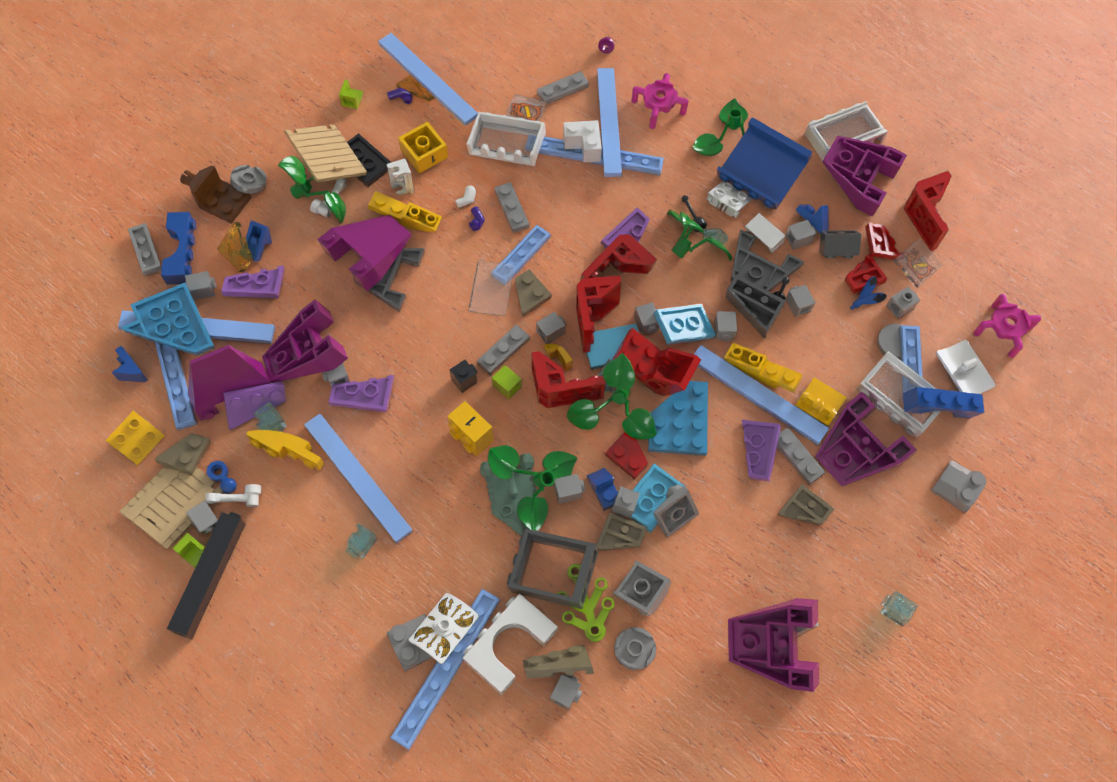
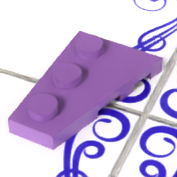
M636 208L602 239L601 244L607 248L622 234H630L639 242L650 219L640 209Z
M284 265L277 266V269L269 271L262 269L260 273L249 274L247 272L225 277L221 291L222 295L279 298L285 271Z
M390 375L387 378L381 379L371 378L369 381L363 382L352 381L333 384L329 405L387 413L394 376Z
M742 420L749 478L770 482L781 426L777 423Z

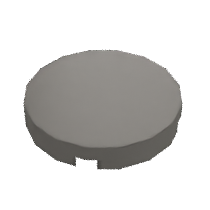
M241 165L232 170L230 183L240 192L253 194L265 188L267 176L258 167L253 168L250 165Z
M886 325L878 334L877 346L883 355L889 351L900 360L902 356L899 327L901 325Z
M638 627L625 629L616 638L614 645L615 657L626 669L642 670L649 666L655 658V641L652 635L645 629Z

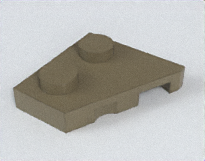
M530 269L515 278L523 317L552 298V294Z
M190 433L155 458L156 463L192 475L209 447L210 439Z
M801 484L778 515L822 525L834 508Z
M609 513L597 542V548L599 551L640 548L647 527Z

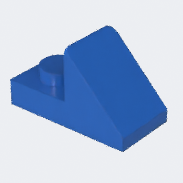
M800 204L796 208V211L805 220H808L820 234L821 231L829 230L828 205H822L817 211L809 204Z
M251 220L242 248V256L254 261H260L265 244L272 243L269 227Z
M122 346L115 349L119 355L116 359L121 366L115 369L112 374L118 380L132 382L148 381Z
M605 468L587 475V479L603 511L613 507L618 493L613 484L614 477Z

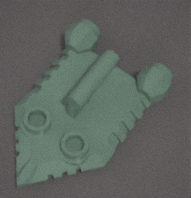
M531 454L520 455L519 467H516V469L533 472L534 459L531 457ZM488 461L481 463L480 472L487 482L492 514L499 520L502 519L503 523H507V526L512 527L511 529L520 536L523 535L527 527L520 521L517 515V506L522 498L532 497L537 491L533 476L513 471L511 478L500 479L492 473Z

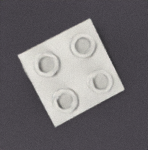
M722 181L708 192L707 200L709 204L717 207V209L723 206L722 212L726 210L725 213L727 215L737 218L740 213L739 210L749 203L752 198L747 196L745 192L734 188L730 183Z

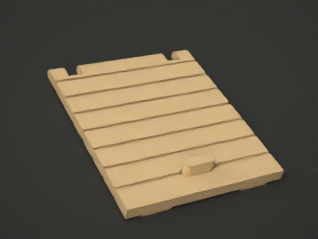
M329 125V129L326 126L294 129V133L291 130H284L285 135L316 182L366 175L367 171L335 125Z
M164 466L120 510V513L169 550L192 526V523L186 516V512L205 501L206 493L222 494L223 491L220 489V485L213 489L212 487L216 482L212 481L198 467H196L191 475Z

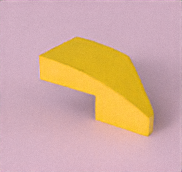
M549 343L543 345L550 359L557 357L565 371L572 369L573 360L562 346Z

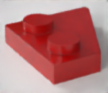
M873 223L866 225L865 229L871 257L898 261L904 259L902 256L903 252L899 253L895 248L897 243L890 236L885 225Z
M867 254L865 259L858 263L853 271L848 273L845 282L853 294L862 291L866 282L871 277H877L876 286L886 283L887 277L873 257Z
M626 432L605 452L606 457L634 480L648 465L637 439L630 437Z

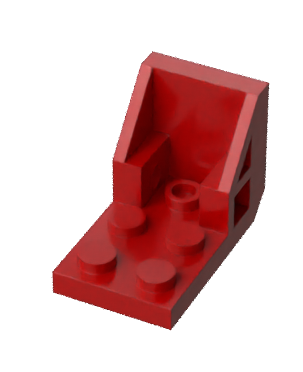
M949 171L918 181L904 207V211L930 251L938 248L949 231L946 222L942 220L938 210L935 208L937 202H940L952 177Z
M622 234L581 274L580 281L584 278H595L600 272L604 273L609 268V263L620 273L649 274L657 258L630 234Z
M620 275L584 278L576 285V312L583 353L590 352L591 344H594V321H601L620 304Z
M634 328L629 329L612 359L614 360L623 353L633 367L635 378L654 393L662 396L685 391L701 361L697 355L667 348L661 351Z
M540 351L531 352V369L538 403L544 407L553 408L570 405L580 399L593 401L604 398L606 382L603 376H591L584 380L573 379L566 382L563 368Z

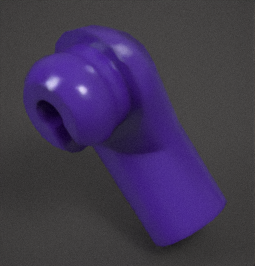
M403 88L387 92L389 100L401 98L405 104L412 102L413 96L411 92Z
M476 206L471 209L474 219H472V223L469 222V227L473 231L479 230L485 221L479 207Z

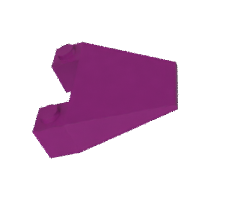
M837 135L822 163L854 206L873 217L887 193L871 185L877 172H880L894 179L907 155L893 147Z
M386 215L331 228L317 240L325 253L335 262L349 250L354 252L360 260L351 266L349 270L356 282L368 291L383 278L412 235L393 217Z
M314 299L296 315L262 356L270 382L275 383L331 371L348 359L343 345L330 335H327L324 339L321 338L320 333L334 323L330 311Z
M230 345L191 360L189 363L188 396L196 415L201 421L212 419L215 415L219 414L216 405L224 402L223 392L271 383L261 362Z
M863 392L859 393L845 406L815 456L841 486L901 466L917 451L903 435L886 448L866 427L862 420L875 410V405Z
M795 598L729 618V661L790 689L814 692L819 685V663L798 660L797 627L813 628L818 622V600Z

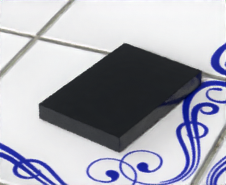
M359 133L347 142L367 171L366 175L357 177L365 186L369 187L388 172L386 164L392 162Z

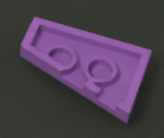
M282 381L223 392L229 430L286 402Z

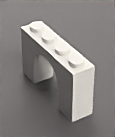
M521 594L516 598L513 596L507 602L506 610L503 613H497L492 619L493 624L490 628H484L477 637L479 640L474 646L470 644L463 652L465 655L463 657L464 662L501 696L516 680V676L494 655L493 645L497 636L504 630L519 628L530 634L544 647L558 630L557 625Z

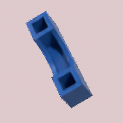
M190 212L167 213L166 229L171 238L179 241V246L174 254L162 260L161 276L167 285L186 283L185 275L192 274L191 261L194 259L192 245H195L193 233L196 230V220L192 218Z
M915 387L903 393L904 412L922 414L932 411L953 412V417L967 419L985 413L982 394Z

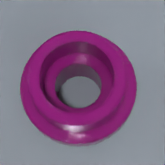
M604 37L599 41L598 48L601 52L608 54L614 50L615 44L610 37Z

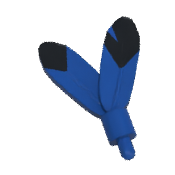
M873 276L866 282L859 298L850 307L851 310L863 304L879 303L886 299L887 295L884 293L871 294L877 284V277Z

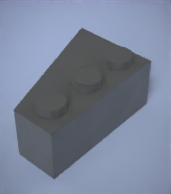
M737 274L726 292V298L764 338L772 328L786 302Z

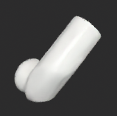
M467 186L464 197L455 200L458 208L474 202L476 189L473 186Z

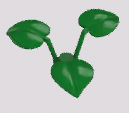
M735 98L729 101L720 111L719 118L725 123L720 138L717 139L715 135L709 133L700 135L692 146L697 153L705 156L719 154L723 150V144L720 142L728 127L732 130L740 127L742 136L744 135L743 122L747 120L748 113Z
M288 156L278 164L296 182L290 187L291 194L296 199L303 196L308 198L309 196L324 194V200L340 224L344 221L346 206L342 198L337 193H330L329 191L310 193L312 189L310 182L314 178L312 176L306 180L305 167L298 158Z
M668 210L667 214L672 215L684 227L678 242L671 249L678 257L683 258L688 251L692 252L703 243L709 242L726 252L729 260H732V256L727 248L710 236L691 247L692 242L687 238L692 230L695 228L704 233V230L685 213L680 212L678 214Z
M623 353L609 362L603 370L605 382L611 387H617L612 396L595 409L591 400H577L570 406L567 412L569 422L580 429L590 430L596 427L599 422V416L596 412L611 401H614L617 404H625V414L628 418L623 421L622 427L630 437L646 440L657 435L654 419L647 410L637 408L631 414L629 413L630 401L628 398L631 394L630 388L635 382V373L630 361Z
M502 445L490 448L488 451V464L496 477L509 479L513 471L533 476L534 484L539 489L532 497L527 496L520 500L517 506V515L528 529L538 531L547 517L548 504L544 498H536L537 495L544 491V487L552 486L555 479L570 476L577 457L567 452L553 451L548 453L542 461V465L545 468L544 471L531 472L516 469L520 459L518 452L513 447Z

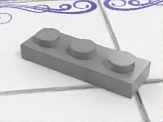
M580 71L538 88L537 94L543 104L547 105L588 88L589 82Z
M511 182L494 187L495 194L512 232L515 233L530 228L528 219Z
M146 223L129 228L128 231L144 276L162 270Z
M516 324L477 360V364L491 376L530 340V336Z
M788 427L780 432L777 444L778 449L808 485L825 474L822 467Z

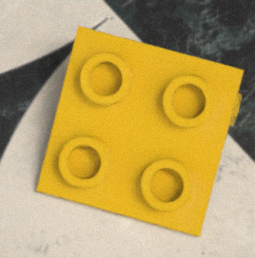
M814 377L795 406L826 426H829L847 397Z
M133 410L105 441L138 466L165 435Z

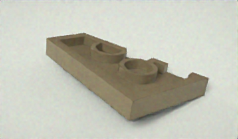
M575 645L569 649L552 651L549 654L532 656L522 660L527 679L553 677L559 672H564L567 676L575 675V671H586V674H594L593 666L584 645Z

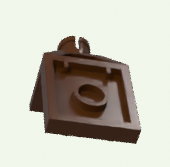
M214 166L200 170L197 175L186 170L180 178L182 184L190 186L191 193L200 209L231 224L252 198L251 194L240 192L231 184L221 180Z

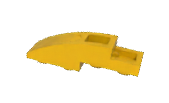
M375 191L368 204V209L384 216L390 215L402 226L419 231L435 233L442 219V216L411 202L407 205Z
M732 343L724 357L725 360L743 373L774 389L781 387L794 393L802 379L801 373L768 361L766 355Z
M253 430L246 433L250 440L249 444L257 449L260 447L265 449V452L273 458L278 456L283 459L287 455L293 460L300 459L310 469L316 468L321 470L324 466L322 458L311 452L312 447L310 443L300 437L271 430Z

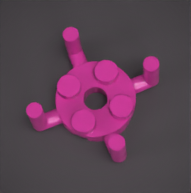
M665 73L662 80H656L653 84L649 83L645 88L634 86L632 90V103H637L638 96L641 94L643 95L645 107L652 109L649 123L651 129L656 127L658 113L670 112L676 103L681 104V115H686L689 101L686 98L678 97L677 90L669 82V73ZM663 94L665 97L660 98L657 95Z
M1000 294L992 303V308L996 310L991 315V320L982 321L973 334L980 336L986 328H993L998 338L1013 340L1015 346L1008 352V356L1014 358L1023 349L1021 338L1028 330H1033L1041 321V316H1029L1024 309L1017 308L1018 305L1008 303L1005 294ZM1007 318L1013 320L1015 325L1009 324Z

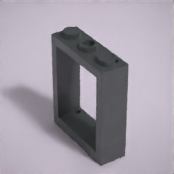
M525 529L524 535H521V539H519L520 548L518 554H515L513 558V571L508 575V588L512 593L583 609L599 552L595 543ZM534 542L584 553L572 597L521 586Z

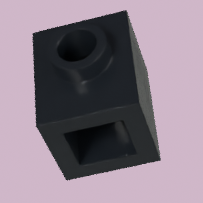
M466 360L449 369L451 380L461 393L477 384L476 374L478 372L474 365H469Z

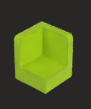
M344 80L339 93L341 106L358 109L363 97V91L350 89L349 81Z
M504 365L492 377V386L506 398L510 399L522 387V379Z
M186 533L172 549L196 568L205 547L190 534Z

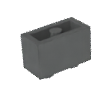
M857 230L821 231L819 252L825 258H835L836 256L853 258V256L860 255L862 234Z

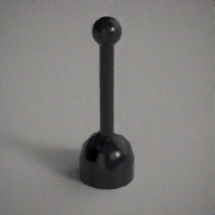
M682 196V201L686 203L694 218L693 221L703 230L706 229L707 223L705 219L697 217L688 201V196Z
M788 277L782 279L783 284L780 291L773 293L783 300H786L783 291L790 281Z

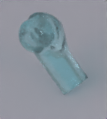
M719 228L703 229V238L710 236L722 244L728 241L727 234Z

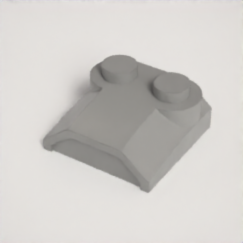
M950 460L947 468L931 491L966 513L977 500L987 481L982 473L970 471Z
M675 485L668 489L666 500L657 507L653 515L664 534L669 537L698 516L699 512L689 490L685 486Z
M635 561V564L613 594L637 609L641 615L650 616L655 613L666 597L671 580L644 564Z
M425 614L402 625H396L386 632L405 672L432 658L409 641V638L426 618Z

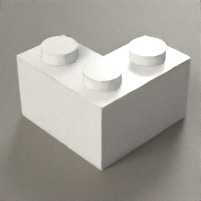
M598 120L563 122L564 149L582 148L583 163L601 162L602 146Z

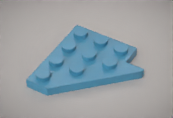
M186 283L130 304L137 321L122 326L124 332L196 356L215 348Z
M690 381L685 391L672 394L650 413L655 422L657 435L648 439V452L707 455L708 382Z

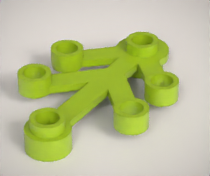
M572 564L567 571L569 578L575 582V585L579 573L573 575L572 570L576 568L580 571L581 565ZM602 577L595 581L596 587L590 600L588 594L586 595L583 609L571 607L584 613L588 622L576 618L571 611H566L562 615L564 623L572 624L584 630L586 637L592 642H599L605 637L606 628L603 624L610 610L615 606L612 598L605 597L602 600L603 608L597 619L595 618L593 611L603 591L608 587L607 580ZM600 581L605 582V586L602 588L598 587ZM560 591L557 593L560 595L568 596V594L564 591ZM606 601L612 602L610 607L604 606ZM571 614L572 620L566 621V615ZM592 628H599V632L597 634H592Z

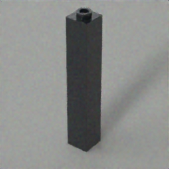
M233 512L229 514L221 513L169 622L167 630L191 640L193 639L246 525L240 515Z

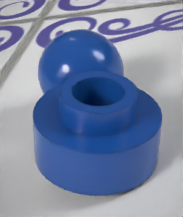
M213 461L208 465L207 475L212 481L221 482L220 489L224 493L230 494L236 490V481L232 478H227L229 470L224 462ZM217 470H222L220 475H215Z

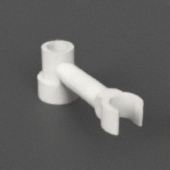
M338 179L331 193L339 194L347 185L345 183L346 179ZM315 199L310 207L311 212L317 215L321 214L327 218L332 212L325 201L322 202L318 199Z
M245 485L244 494L206 493L205 501L208 504L246 502L247 507H258L261 485Z

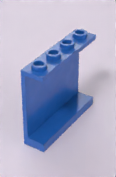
M752 117L748 122V129L722 167L718 166L717 175H719L718 177L722 181L731 182L737 190L746 191L751 198L755 200L758 198L763 201L766 207L777 209L811 159L812 151Z

